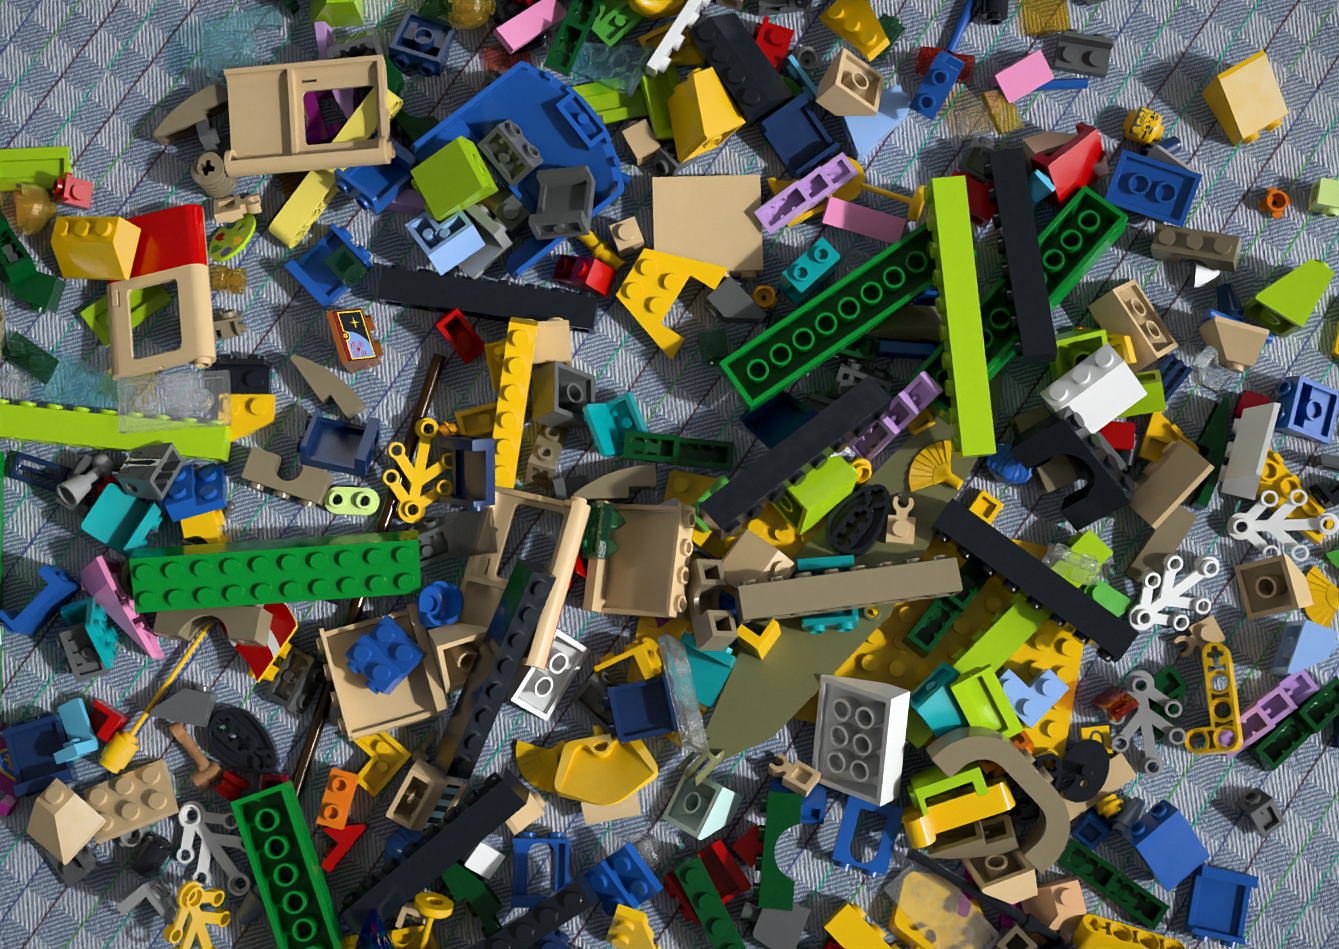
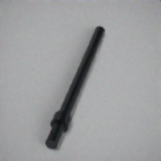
M912 847L908 850L907 858L1022 924L1024 930L1031 934L1037 933L1052 943L1057 940L1059 933L1042 924L1040 918L1031 913L1025 914L1005 901L982 893L976 884Z

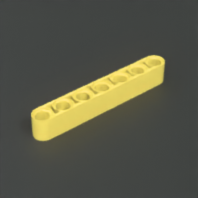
M375 87L369 92L332 143L372 140L371 135L378 130ZM388 89L389 121L391 122L401 109L403 101ZM349 167L339 168V169H341V170L344 172V171H346ZM337 168L311 170L270 224L269 232L290 249L300 243L339 190L335 185L336 179L334 171Z

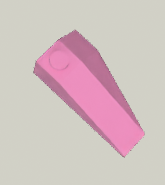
M102 555L95 558L80 572L83 579L80 584L85 594L91 597L94 596L97 604L102 605L106 613L152 659L161 660L164 658V653L145 614L135 613L134 600L122 588L119 576L121 568L119 561Z

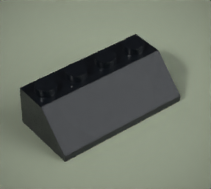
M736 13L711 16L688 31L691 45L707 68H714L749 127L794 98L790 89Z

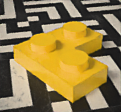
M387 731L353 740L372 757L358 773L359 779L357 783L374 798L377 797L412 756V753Z

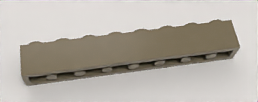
M945 554L930 557V561L920 562V558L904 560L902 565H893V562H883L877 564V568L867 569L866 565H859L849 568V572L841 573L839 569H829L823 571V575L812 576L811 572H805L795 575V579L785 580L784 576H775L768 578V582L758 584L755 579L742 581L740 586L733 591L738 624L954 596L963 591L957 557L947 558Z

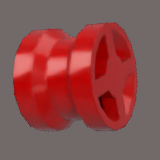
M225 769L222 774L223 779L221 783L215 785L214 791L229 801L238 800L241 798V791L247 788L250 783L239 774Z

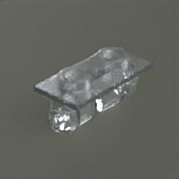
M8 370L5 373H0V387L3 388V398L23 399L24 396L28 397L30 387L25 386V382L31 379L32 375L22 374L20 370Z
M1048 543L1047 555H1044L1042 563L1062 576L1065 575L1069 567L1072 569L1069 576L1070 579L1087 586L1089 584H1096L1098 575L1101 576L1102 563L1098 562L1096 557L1089 554L1080 555L1072 552L1071 548L1064 544L1057 543L1054 545Z

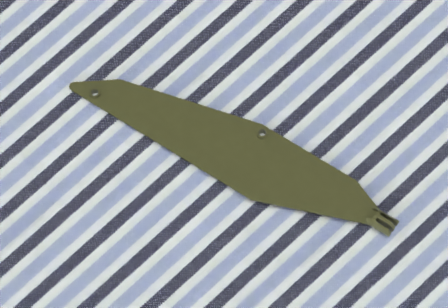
M1002 368L989 382L994 429L998 424ZM933 413V420L936 424L916 435L912 434L860 488L862 489L874 484L885 486L889 492L888 515H896L892 508V502L899 493L902 494L907 502L909 498H913L914 511H911L908 517H916L914 545L905 546L885 544L886 521L881 536L873 548L863 555L854 557L855 566L866 565L867 569L877 568L876 565L883 562H893V565L904 564L903 561L907 559L920 558L921 561L934 537L935 531L931 529L933 523L951 499L957 497L962 486L957 490L948 483L941 482L911 492L909 472L915 457L927 446L944 440L951 441V436H954L953 424L949 426ZM927 419L920 427L926 425L930 421ZM951 449V472L962 479L964 484L979 457L957 459L956 452L953 453ZM879 492L877 495L871 494V505L876 501L883 502L882 493ZM898 503V505L901 508H906L905 506ZM866 514L854 516L856 522L852 527L846 526L847 534L844 537H837L839 539V546L850 544L848 539L850 534L855 533L857 535L859 533L857 525L860 522L866 523ZM826 524L791 559L797 565V568L789 579H795V575L799 574L797 559L844 556L830 546L826 536ZM896 603L858 608L859 627H853V631L837 632L835 628L825 629V633L809 634L808 630L803 631L802 616L777 619L781 634L762 660L744 647L741 648L701 742L677 768L683 771L689 766L684 775L691 779L710 761L694 778L692 783L697 787L720 762L773 738L820 689V675H833L890 616ZM874 609L878 614L875 617H870L867 614L868 611ZM772 620L752 623L749 630L760 637ZM700 753H702V754L693 762V760H694Z

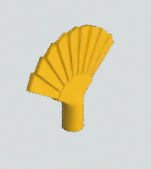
M951 441L935 442L927 446L915 457L909 472L911 492L941 482H946L957 490L962 486L963 480L951 472Z
M1314 565L1306 575L1313 605L1303 608L1312 622L1330 628L1336 610L1339 608V589Z
M562 739L549 749L517 740L516 760L525 779L542 791L556 793L554 781L559 765L558 758L562 754L563 747L567 742Z

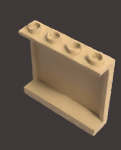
M760 175L652 177L654 250L724 266L728 270L721 281H725L729 276H741L742 280H755L757 276H762V223L754 214L761 207ZM690 276V277L688 278V281H693V282L699 281L698 279L694 278L693 276Z
M596 500L583 610L601 614L683 619V613L687 605L685 597L686 587L690 578L689 560L693 551L692 534L693 527L696 524L695 508L683 503H678V506L614 504L604 500Z
M416 603L407 605V610L388 615L402 627L427 655L390 695L382 694L381 692L375 694L365 684L368 679L362 673L359 675L355 674L346 665L349 659L344 655L363 634L368 635L385 616L324 632L323 628L319 629L321 638L316 639L319 654H325L328 664L323 665L327 682L332 680L335 691L330 692L334 708L340 707L342 718L337 719L341 735L347 734L349 741L447 714L448 705L425 627L419 622Z

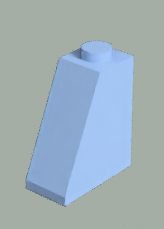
M900 85L881 92L878 113L875 116H838L854 159L857 162L863 160L907 117L911 101L908 93H903Z

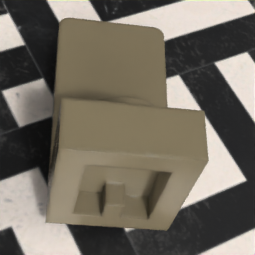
M542 424L528 461L526 483L552 489V480L555 479L557 463L568 435L567 428H552Z

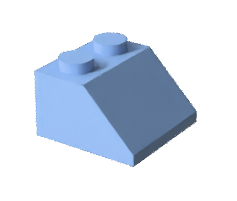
M1307 619L1287 622L1269 673L1272 675L1294 674L1328 659L1337 648L1338 641L1336 636L1338 632Z

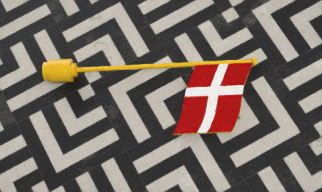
M285 603L261 604L264 606L263 609L273 614L266 647L244 646L228 638L224 623L219 622L227 639L250 665L258 683L298 628L294 615ZM213 623L204 626L130 732L124 730L122 733L115 732L100 753L102 757L98 762L102 766L116 774L120 769L126 767L140 747L136 743L138 738L135 736V733Z

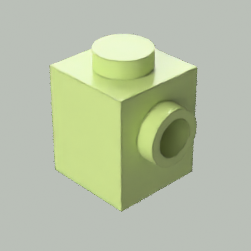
M1321 177L1312 184L1308 210L1322 213L1323 217L1337 218L1339 216V181Z

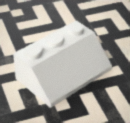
M1106 343L1040 392V395L1053 414L1069 405L1074 413L1077 412L1081 415L1085 426L1092 434L1146 396L1147 393L1125 361L1109 343Z
M1273 402L1243 409L1241 419L1235 418L1231 434H1235L1236 438L1234 442H1228L1225 457L1230 458L1228 466L1222 465L1218 481L1223 482L1221 492L1255 500L1281 403Z
M557 629L545 670L519 664L505 697L547 721L591 650Z

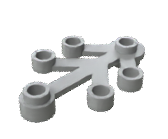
M1135 670L1126 678V693L1115 706L1108 710L1107 717L1114 725L1123 723L1125 720L1124 712L1135 699L1137 700L1138 710L1120 733L1112 737L1111 744L1118 752L1126 751L1129 747L1130 738L1141 727L1145 754L1140 759V767L1144 774L1155 777L1162 773L1164 763L1161 757L1156 754L1152 724L1167 734L1170 741L1176 745L1185 742L1186 733L1183 728L1172 725L1150 709L1148 697L1163 706L1164 711L1170 717H1178L1182 713V706L1178 700L1170 699L1154 687L1153 677L1147 671ZM1139 680L1145 681V687L1142 689L1135 687L1136 682ZM1170 704H1177L1178 709L1175 712H1169L1168 706ZM1115 711L1121 713V717L1117 720L1111 718V714ZM1175 731L1182 732L1181 738L1177 740L1172 738V734ZM1117 739H1124L1125 744L1122 747L1116 746L1115 742ZM1156 762L1158 766L1155 770H1149L1147 768L1148 764Z

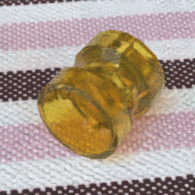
M218 264L213 274L214 291L224 292L225 290H230L233 294L237 295L244 293L247 284V270L240 267L229 269L227 265Z

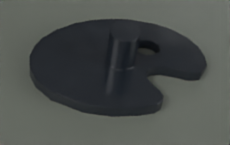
M1093 739L1082 740L1072 746L1065 754L1061 762V773H1071L1074 775L1073 782L1063 793L1065 798L1075 803L1084 802L1093 798L1102 789L1108 777L1110 759L1106 747L1101 742ZM1086 779L1088 786L1082 789L1080 784Z

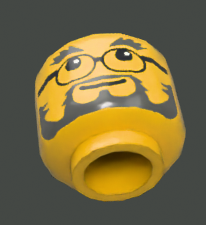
M1140 106L1136 110L1131 109L1122 129L1125 130V137L1144 146L1147 143H1151L1152 140L1158 141L1165 127L1161 125L1162 116L1159 113Z

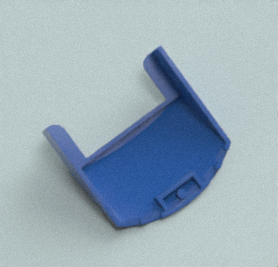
M523 61L518 62L412 144L411 153L418 157L419 162L422 163L460 136L472 141L480 156L499 180L531 215L537 213L540 184L536 178V172L539 170L588 166L596 181L591 219L624 193V182L622 181L619 157L616 155L607 129L593 108L571 86L565 85L555 78L552 73L531 66L530 63ZM508 119L520 127L524 137L538 149L540 156L544 160L541 165L534 168L514 187L510 186L477 146L497 125ZM533 236L508 256L505 263L506 271L515 281L570 237L537 240Z

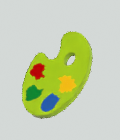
M243 214V218L238 219L232 229H227L223 226L216 232L209 246V255L213 261H226L245 248L256 227V219L252 214Z

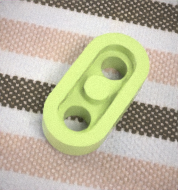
M333 487L326 493L324 503L326 508L336 515L371 516L379 510L381 500L379 495L370 488ZM338 495L342 496V503L335 505L334 498ZM363 497H369L370 503L367 506L361 505Z

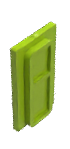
M639 64L637 70L655 139L674 140L667 100L675 93L673 89L680 84L676 66L668 65L664 73L659 71L656 77L653 78L646 73L647 64Z
M639 75L572 87L585 99L597 115H603L604 124L649 116Z
M68 146L0 149V192L52 190L54 180L59 175L66 172L71 173L70 148Z
M162 284L137 289L130 293L132 329L172 301V298ZM106 294L80 313L105 348L110 346Z
M990 664L982 668L975 667L958 676L957 681L949 684L970 726L990 728L1008 738L1024 731Z

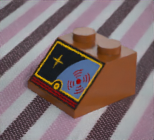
M362 308L325 312L341 363L351 374L382 364L380 356L384 355L380 340H374L372 331L376 330L371 314L366 315Z

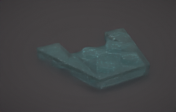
M279 3L201 26L200 36L206 81L227 87L224 69L259 66L255 30H281L282 20Z

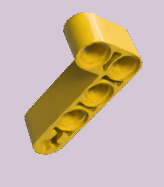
M1211 642L1202 651L1211 727L1189 730L1186 733V740L1184 742L1185 747L1189 751L1202 756L1234 753L1243 744L1232 654L1223 644ZM1216 650L1223 654L1218 659L1219 666L1226 670H1219L1217 662L1211 658V656L1216 654ZM1221 676L1226 677V688L1220 691L1216 690L1214 687L1215 680ZM1229 704L1231 707L1230 715L1224 719L1218 716L1219 707ZM1226 732H1232L1235 737L1234 743L1231 746L1224 747L1221 742L1222 735ZM1197 735H1204L1206 739V744L1201 749H1195L1193 746V739Z
M1001 776L986 780L985 783L989 793L980 797L977 796L971 785L925 800L929 812L925 816L921 808L915 810L914 805L905 808L902 815V823L911 847L914 849L926 847L936 840L937 833L1013 808L1016 803L1006 777Z
M1093 914L1085 915L1072 935V942L1078 949H1186L1181 942L1173 938Z

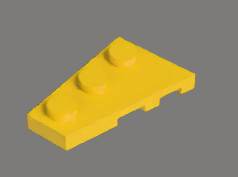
M837 0L819 16L823 25L870 62L890 44L868 0Z

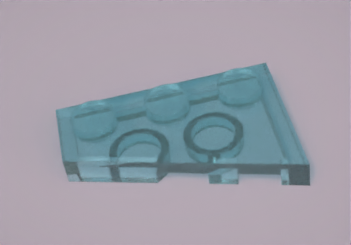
M584 43L571 72L628 97H632L646 71V65L656 49L653 46L633 48L631 45L613 47L606 46V44Z
M64 352L40 401L127 411L139 386L124 379L114 381L111 373Z

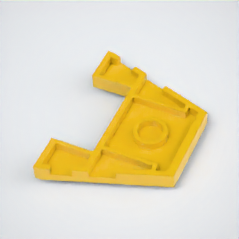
M644 248L616 293V296L670 359H673L685 338L661 322L690 276L715 290L728 269L721 265Z

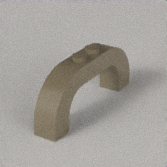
M968 726L945 733L926 748L930 758L949 778L966 764L976 760H990L1002 766L1039 807V818L1035 827L1018 842L1021 852L1041 874L1057 861L1064 851L1069 838L1070 818L1068 809L1060 794L1051 784L1054 778L1043 766L1038 769L1033 764L1036 759L1025 747L1020 750L1008 737L996 730L986 727Z

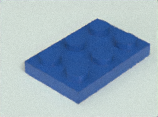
M1123 149L1105 200L1112 205L1183 227L1202 174Z

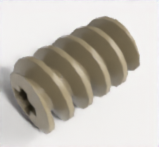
M209 151L194 160L191 166V175L210 197L215 199L224 198L237 188V178L227 175L224 161L216 153Z

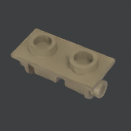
M228 309L219 312V316L213 317L215 341L218 340L216 330L221 331L222 339L242 336V333L247 332L245 322L239 321L244 315V311L236 312L235 309Z

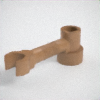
M176 721L168 728L187 752H189L199 767L190 777L198 789L205 793L213 787L212 783L222 776L224 770L216 760L210 764L200 749H198L199 747L190 737L183 724Z

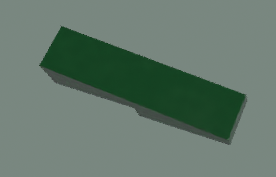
M603 0L572 1L545 60L544 67L569 77Z
M0 210V266L11 284H15L37 274V270L32 257L14 234L6 217Z
M625 431L622 459L730 472L732 470L734 442Z
M973 559L966 561L959 569L963 591L954 596L936 598L902 639L901 642L922 659L930 654L960 613L966 609L990 578L979 569L980 565Z
M1333 676L1318 691L1301 703L1297 709L1281 720L1276 727L1267 732L1246 750L1265 772L1276 770L1312 734H1317L1339 713V678Z
M1075 839L1072 840L1058 863L1151 930H1155L1170 908L1166 903L1122 874L1120 870Z

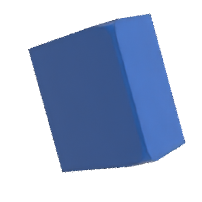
M1090 807L1072 828L1071 833L1089 849L1093 850L1111 833L1112 823L1103 815L1099 816L1095 808Z

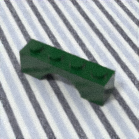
M385 54L387 87L396 96L400 97L405 81L402 74ZM373 86L363 87V89L369 94ZM402 109L393 118L396 122L393 127L401 138L407 136L412 144L439 124L435 116L417 118L408 115Z
M767 790V796H761L760 813H765L764 825L758 826L757 842H762L761 854L756 853L755 871H760L759 883L754 882L752 890V900H757L758 908L793 911L795 881L782 873L778 868L775 860V846L780 835L785 830L800 824L803 798L801 793Z
M694 851L672 863L671 866L713 948L746 949L697 852Z

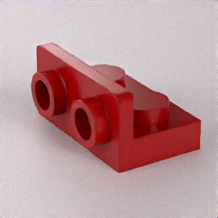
M764 16L762 24L757 22L753 38L756 39V43L780 75L794 30L770 23V17Z

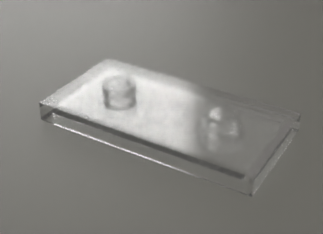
M228 370L117 378L118 432L121 434L232 426L230 372Z
M668 634L659 636L658 643L682 746L701 755L704 752H708L709 747L685 645Z
M926 851L922 852L924 855L930 857ZM914 861L883 888L886 894L935 949H992L1002 939L1000 934L957 886Z

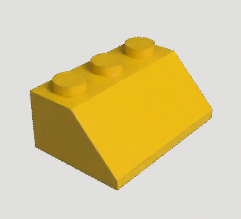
M57 216L50 242L62 276L66 279L129 280L141 229L121 217Z

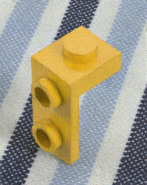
M638 640L624 646V653L618 656L611 652L598 658L601 664L593 667L594 671L597 672L634 655L645 680L662 672L660 669L662 663L658 654L652 651L648 642L640 645Z

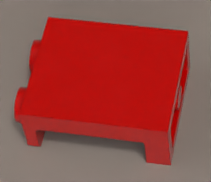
M1079 122L1075 125L1078 135L1051 156L1038 152L1030 158L1034 171L1038 169L1041 173L1046 174L1056 188L1050 195L1044 198V201L1063 208L1084 185L1089 188L1110 172L1107 164V155L1103 151L1100 141L1101 135L1094 126Z
M720 837L697 852L723 904L752 887ZM671 870L664 875L666 883L663 886L672 899L677 897L682 904L679 910L687 922L693 920L695 925H698L701 922L674 870Z

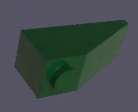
M0 266V280L20 300L30 305L29 310L45 315L46 311L57 312L66 286L64 281L56 276L37 271V274L11 284Z

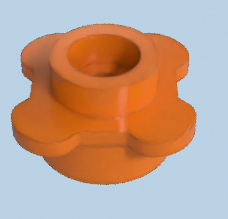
M1271 187L1266 190V196L1264 200L1258 203V207L1261 211L1269 212L1274 219H1279L1283 216V210L1290 205L1291 200L1284 192Z

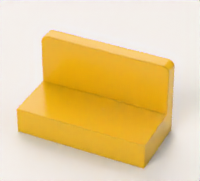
M772 619L760 637L741 624L737 629V640L739 645L762 660L781 634L779 624L776 620Z

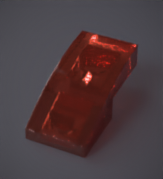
M921 46L915 72L926 76L935 57L942 50L948 53L947 49ZM949 53L966 62L955 83L971 84L976 62L975 56Z
M1113 685L1090 701L1095 710L1103 711L1108 719L1112 721H1118L1140 705L1126 691Z

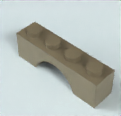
M261 604L158 611L153 633L166 640L191 641L195 634L205 625L213 622H223L227 629L228 638L244 646L266 647L273 614L263 609L264 606Z

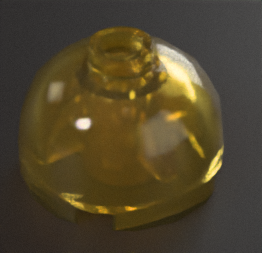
M448 0V3H453V12H448V19L451 27L455 30L472 31L480 29L487 23L490 15L494 14L496 8L495 0Z
M16 181V188H21V191H15L17 227H22L16 228V236L40 234L49 227L51 218H56V203L50 201L49 193L43 186L32 182Z

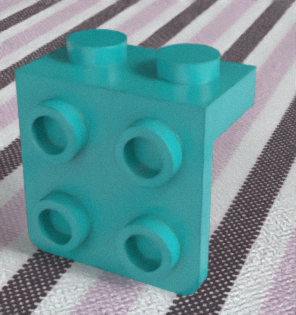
M627 392L607 403L587 404L582 407L584 422L590 428L594 438V447L602 457L623 455L625 431L649 433L633 392Z
M110 483L104 488L80 524V528L126 558L132 555L134 549L145 547L147 541L144 539L149 530L154 532L162 521V517L159 516L162 508L155 503L147 505L136 497H131L125 490L114 483Z
M94 596L62 606L60 613L67 627L85 622L86 631L107 670L113 668L114 658L117 657L115 643L118 642V636L114 627H109L106 622L107 615L104 607L97 604Z
M694 630L691 634L684 631L680 639L682 645L667 674H674L678 692L707 707H712L737 658L731 655L733 649L726 647L723 651H698Z

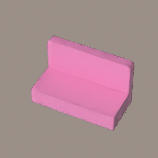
M1036 50L987 77V80L991 87H999L1006 102L1009 104L1049 82L1054 76L1041 50Z

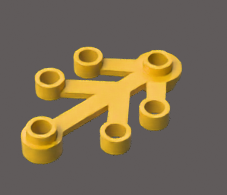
M422 418L415 425V433L419 437L414 467L404 454L405 447L403 444L392 442L387 447V454L395 459L411 483L408 495L399 482L400 475L396 470L387 469L382 473L383 483L389 485L400 502L398 514L407 523L420 521L425 515V507L440 496L450 495L453 491L452 483L449 480L441 479L437 481L435 488L420 496L422 485L444 470L452 469V465L447 466L445 464V458L447 456L452 457V453H444L439 461L425 470L431 439L438 433V424L432 418ZM427 423L432 426V432L426 434L423 429ZM394 445L400 447V453L397 456L391 452ZM389 472L395 475V480L391 483L386 480V475ZM445 482L448 485V490L442 493L440 485ZM411 504H414L417 508L416 513L413 515L408 513V507Z
M193 880L184 883L177 892L176 902L179 908L173 924H169L164 929L163 939L171 944H176L181 940L180 945H176L173 949H190L196 935L200 949H219L212 946L205 923L225 927L230 922L231 913L223 908H218L215 911L200 910L199 906L202 902H206L214 907L219 906L224 900V892L216 887H212L208 891L203 890L201 885ZM189 914L190 918L183 935L182 928L187 918V915Z

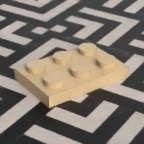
M163 759L83 790L86 803L107 821L94 835L95 842L98 844L179 813L167 763Z

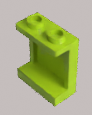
M976 761L966 764L951 778L937 765L908 775L911 784L906 786L915 810L921 808L924 816L929 814L925 798L970 782L978 797L989 793Z

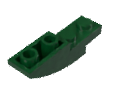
M458 860L441 874L445 881L443 889L450 899L455 898L457 903L466 897L470 902L467 903V907L474 918H480L484 925L481 930L486 937L502 926L495 913L504 906L486 881L476 872L464 866V862Z

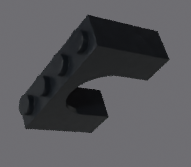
M1069 405L1014 437L1010 451L1026 470L1058 454L1076 456L1085 461L1091 468L1094 480L1064 497L1060 510L1076 531L1132 502L1135 492L1133 480L1130 476L1124 475L1118 467L1114 456L1104 450L1098 436L1094 433L1091 434L1085 426L1081 415L1077 412L1074 413Z

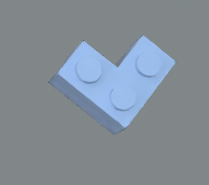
M459 210L439 225L434 218H430L426 211L405 225L441 276L486 245L462 210Z
M1049 668L1041 669L1027 685L1010 669H1003L997 675L1020 724L1028 729H1031L1069 689Z

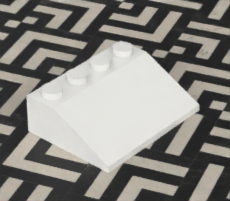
M826 674L820 675L821 687L818 696L812 768L821 772L818 783L877 806H882L898 798L910 691L887 683Z

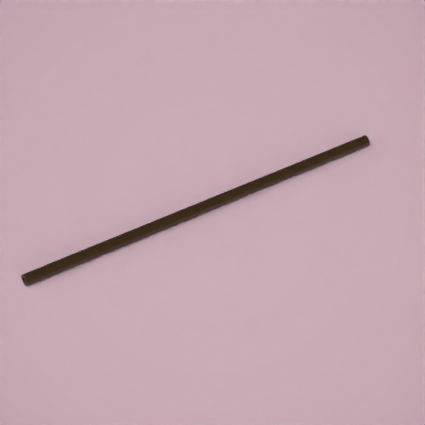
M433 353L403 443L405 447L404 454L410 463H412L419 437L415 433V425L418 420L427 417L446 360L445 356ZM396 464L395 470L400 475L399 482L404 487L407 477L399 465ZM393 473L391 482H393V481L395 480V475H394V473ZM390 487L388 488L374 533L389 532L399 502ZM367 597L352 598L343 627L359 623ZM326 678L292 777L298 801H300L330 710L332 700L330 692L335 691L332 680L327 682Z

